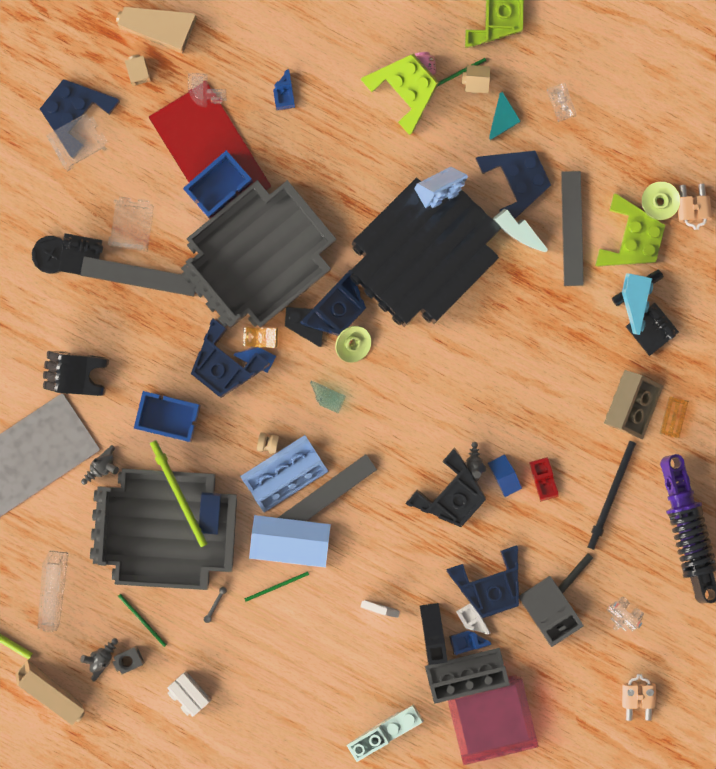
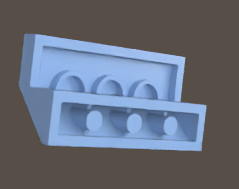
M304 435L240 477L262 511L266 512L329 471L306 435Z
M254 515L249 559L326 568L331 524Z

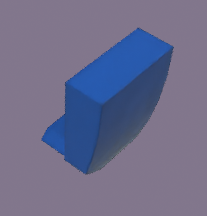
M288 69L284 72L279 82L277 81L274 85L275 89L273 92L276 111L295 108L290 71Z
M251 347L234 353V356L247 363L255 353H258L270 363V366L263 370L268 373L276 358L275 355L260 347Z
M470 631L449 636L454 655L491 645L490 641Z

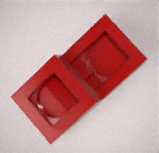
M548 457L529 462L540 502L559 497Z

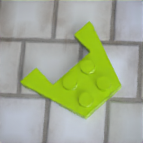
M486 0L485 30H466L465 48L522 32L524 0Z
M411 54L361 78V81L371 92L375 91L387 80L410 106L411 110L398 122L409 135L414 132L426 105L439 84L438 80L415 54Z
M614 193L609 211L627 215L626 228L619 253L599 249L595 266L655 263L665 225L651 218L646 212Z

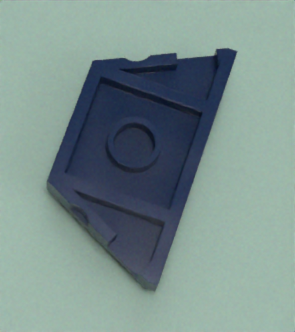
M351 270L300 322L302 325L339 336L366 309L364 301L360 297L358 286L350 278L351 275L349 273Z

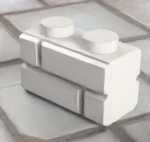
M186 671L167 687L169 689L168 695L174 701L178 700L182 704L180 708L187 716L189 714L192 717L195 716L211 701L209 696Z

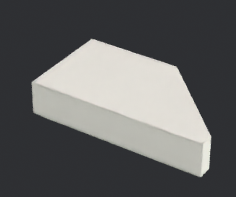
M366 600L362 601L361 608L385 616L399 617L400 611Z
M470 603L456 611L466 629L490 634L485 622Z

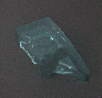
M311 380L310 384L313 387L315 398L319 405L339 413L346 396Z

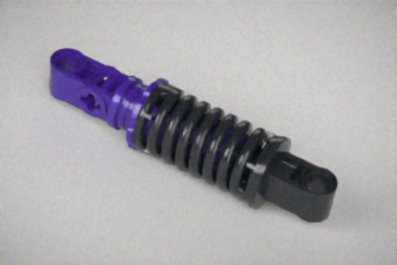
M679 454L668 455L662 458L660 466L669 495L667 498L671 504V508L666 513L671 520L670 524L672 526L677 525V527L672 529L673 533H679L674 536V539L676 541L681 540L676 543V547H682L677 552L679 555L684 554L679 559L681 562L689 561L681 564L683 578L691 579L695 599L699 603H715L716 582L713 572L716 571L714 553H711L713 548L709 545L711 540L707 538L709 533L705 531L707 525L703 524L705 518L702 517V502H695L694 490H691L690 479L683 457ZM671 459L674 461V467L671 466ZM706 590L708 591V594H709V596H708L707 599H706V597H705V592H706Z

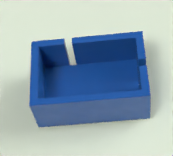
M226 150L183 189L202 212L211 219L237 196L236 191L241 193L253 181Z
M143 391L134 429L192 442L196 427L192 423L193 421L197 422L201 405L163 396V400H161V395Z

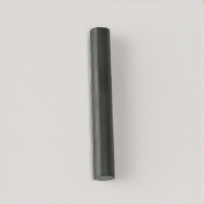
M587 553L558 588L562 594L591 562L593 557Z

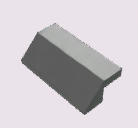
M500 648L447 660V663L425 666L434 704L510 685Z

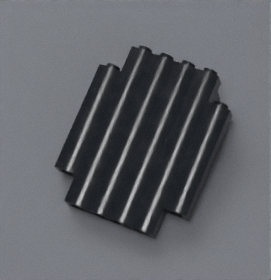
M417 177L351 244L353 250L359 256H364L350 271L351 280L357 285L360 284L365 289L366 295L371 299L374 297L379 302L378 306L384 312L388 311L393 316V321L403 327L408 325L419 312L422 313V317L428 323L432 322L435 324L499 258L486 244L501 228L480 206L461 190L456 197L452 199L447 197L442 200L440 205L434 208L431 206L425 208L414 189L417 183L421 182Z

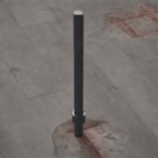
M629 441L596 526L594 525L592 528V536L587 548L594 550L599 537H602L604 524L636 446L635 442Z

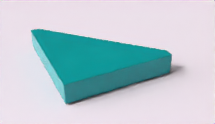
M503 92L499 94L489 135L490 140L521 122Z

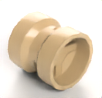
M260 432L257 451L263 452L265 450L269 451L270 454H276L279 436H267L266 433Z

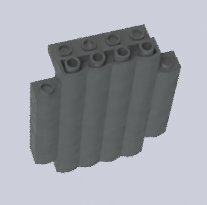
M257 180L186 238L189 242L187 244L188 248L193 254L195 252H198V254L186 261V264L181 268L183 270L181 275L188 283L190 281L193 282L196 286L193 290L200 298L204 296L207 299L206 305L212 313L215 310L220 315L218 320L224 327L227 325L230 328L249 314L248 320L254 327L258 325L261 328L331 270L320 254L336 241V238L288 180L270 195Z
M122 469V472L118 473V484H121V488L98 486L97 490H94V502L97 503L96 509H93L92 520L95 521V529L92 528L91 540H94V548L90 549V559H93V564L101 566L116 565V568L112 569V580H115V585L208 590L210 571H233L237 494H221L218 535L203 534L208 544L200 547L163 471ZM172 471L199 525L201 493L215 492L216 474Z

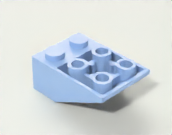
M449 167L417 183L414 189L425 208L429 206L434 208L440 205L443 199L456 197L459 194L458 192L462 190L461 187L465 185L468 176L453 167Z

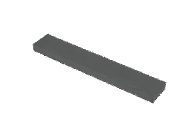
M581 171L561 172L564 286H583Z
M83 258L80 276L186 296L194 297L195 294L193 289L196 286L192 281L188 283L181 274L95 258Z
M365 454L278 518L307 521L377 470Z

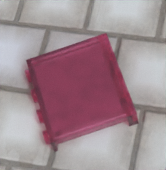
M517 675L508 676L509 686L448 700L463 766L539 747L521 677L517 678Z

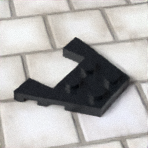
M454 447L442 461L457 474L433 502L417 489L405 504L462 527L483 504L486 496Z

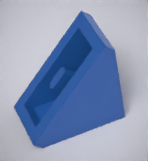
M505 454L488 462L504 497L522 489L517 475Z

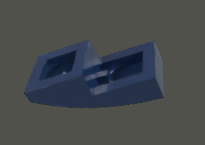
M201 493L199 527L203 534L218 535L221 494Z

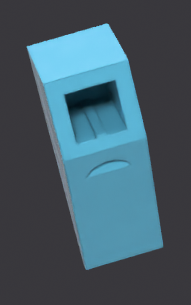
M626 273L622 295L633 334L640 335V332H643L645 327L644 313H647L649 309V301L647 299L653 290L652 278Z

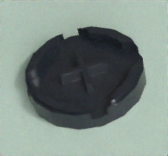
M45 236L36 242L32 249V261L40 271L47 274L61 272L58 269L63 240L55 236Z

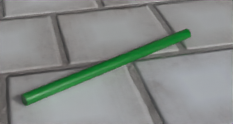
M483 58L472 65L478 66L484 63L486 59ZM467 67L439 81L438 86L463 74V72L467 71Z
M307 571L303 574H300L296 577H293L289 580H286L282 583H279L275 586H272L268 589H265L261 592L244 598L245 602L252 600L256 597H259L263 594H266L270 591H273L277 588H280L284 585H287L291 582H294L298 579H301L305 576H308L309 573Z
M121 594L118 595L121 601L165 647L167 644Z

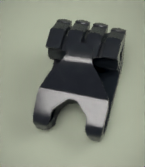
M47 351V359H50V361H45L44 368L49 370L43 372V379H47V381L43 382V389L66 394L105 395L106 390L104 386L95 384L89 377V374L94 368L107 367L109 359L94 355H70L66 351Z

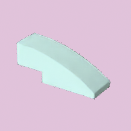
M503 209L492 218L503 231L518 242L542 252L548 251L525 220L521 219L519 222H516L506 209Z

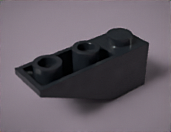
M439 603L420 605L428 665L447 663Z

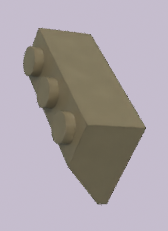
M624 370L604 424L643 439L663 386L643 375Z

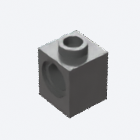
M137 646L114 656L115 661H113L116 671H120L121 674L129 672L145 663ZM130 656L133 661L132 665H125L123 657Z

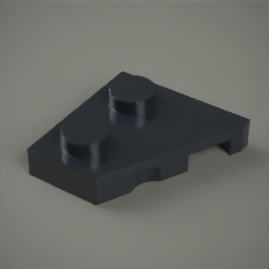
M286 307L285 327L316 346L321 347L323 331L300 323L312 309Z

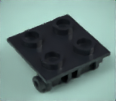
M64 233L58 271L80 275L84 257L100 258V253L103 251L102 240Z
M656 303L649 307L647 313H644L645 327L643 332H640V335L633 334L630 323L625 326L649 356L679 333Z

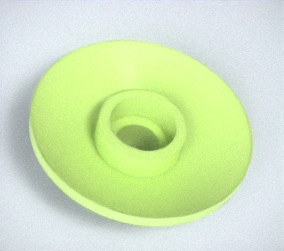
M655 182L649 185L642 195V207L646 214L653 219H668L677 212L680 206V195L677 189L667 182ZM661 198L664 201L663 205H658L657 199Z
M361 326L346 328L336 340L335 349L337 355L343 361L350 363L363 359L370 350L371 336Z

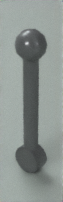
M225 587L219 589L218 597L208 615L203 619L205 623L211 621V616L222 595L227 592Z

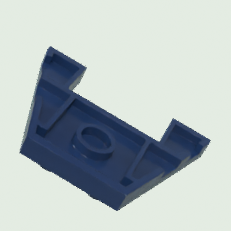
M63 79L40 107V110L70 157L75 159L84 145L69 134L93 103L110 115L120 101L117 98Z
M536 151L479 156L475 158L482 174L497 167L502 168L517 202L500 209L499 212L506 209L514 219L551 186Z
M212 318L191 375L222 398L269 367L270 363L258 353H255L244 368L216 346V343L227 329Z
M517 545L500 551L506 570L469 583L463 564L446 569L448 575L481 618L519 606Z

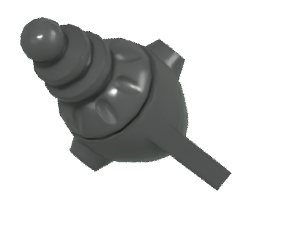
M472 442L471 446L473 448L470 449V457L466 459L465 464L477 482L482 472L486 471V466L483 465L482 459L478 457L480 455L478 453L479 449H477L478 443Z
M113 445L91 462L90 471H87V475L85 474V478L81 480L83 485H86L88 481L91 482V479L95 480V477L107 475L109 471L113 474L118 473L119 468L112 464L114 459L112 453L115 449Z
M113 638L111 643L108 642V645L105 644V648H99L92 652L90 656H81L80 661L82 663L90 664V672L93 673L91 680L93 682L97 680L104 669L110 664L112 659L111 652H114L113 649L116 648L114 645L118 643L116 638Z

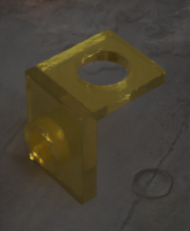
M243 328V346L277 347L278 328ZM249 332L251 333V336H252L250 342L248 341V333H249Z

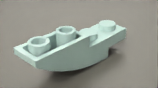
M413 704L374 726L347 744V747L356 762L389 744L393 739L423 723L424 720Z

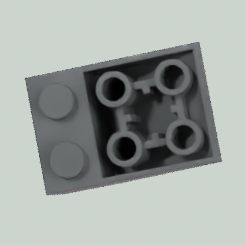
M548 576L519 595L520 601L551 647L584 626L551 576Z

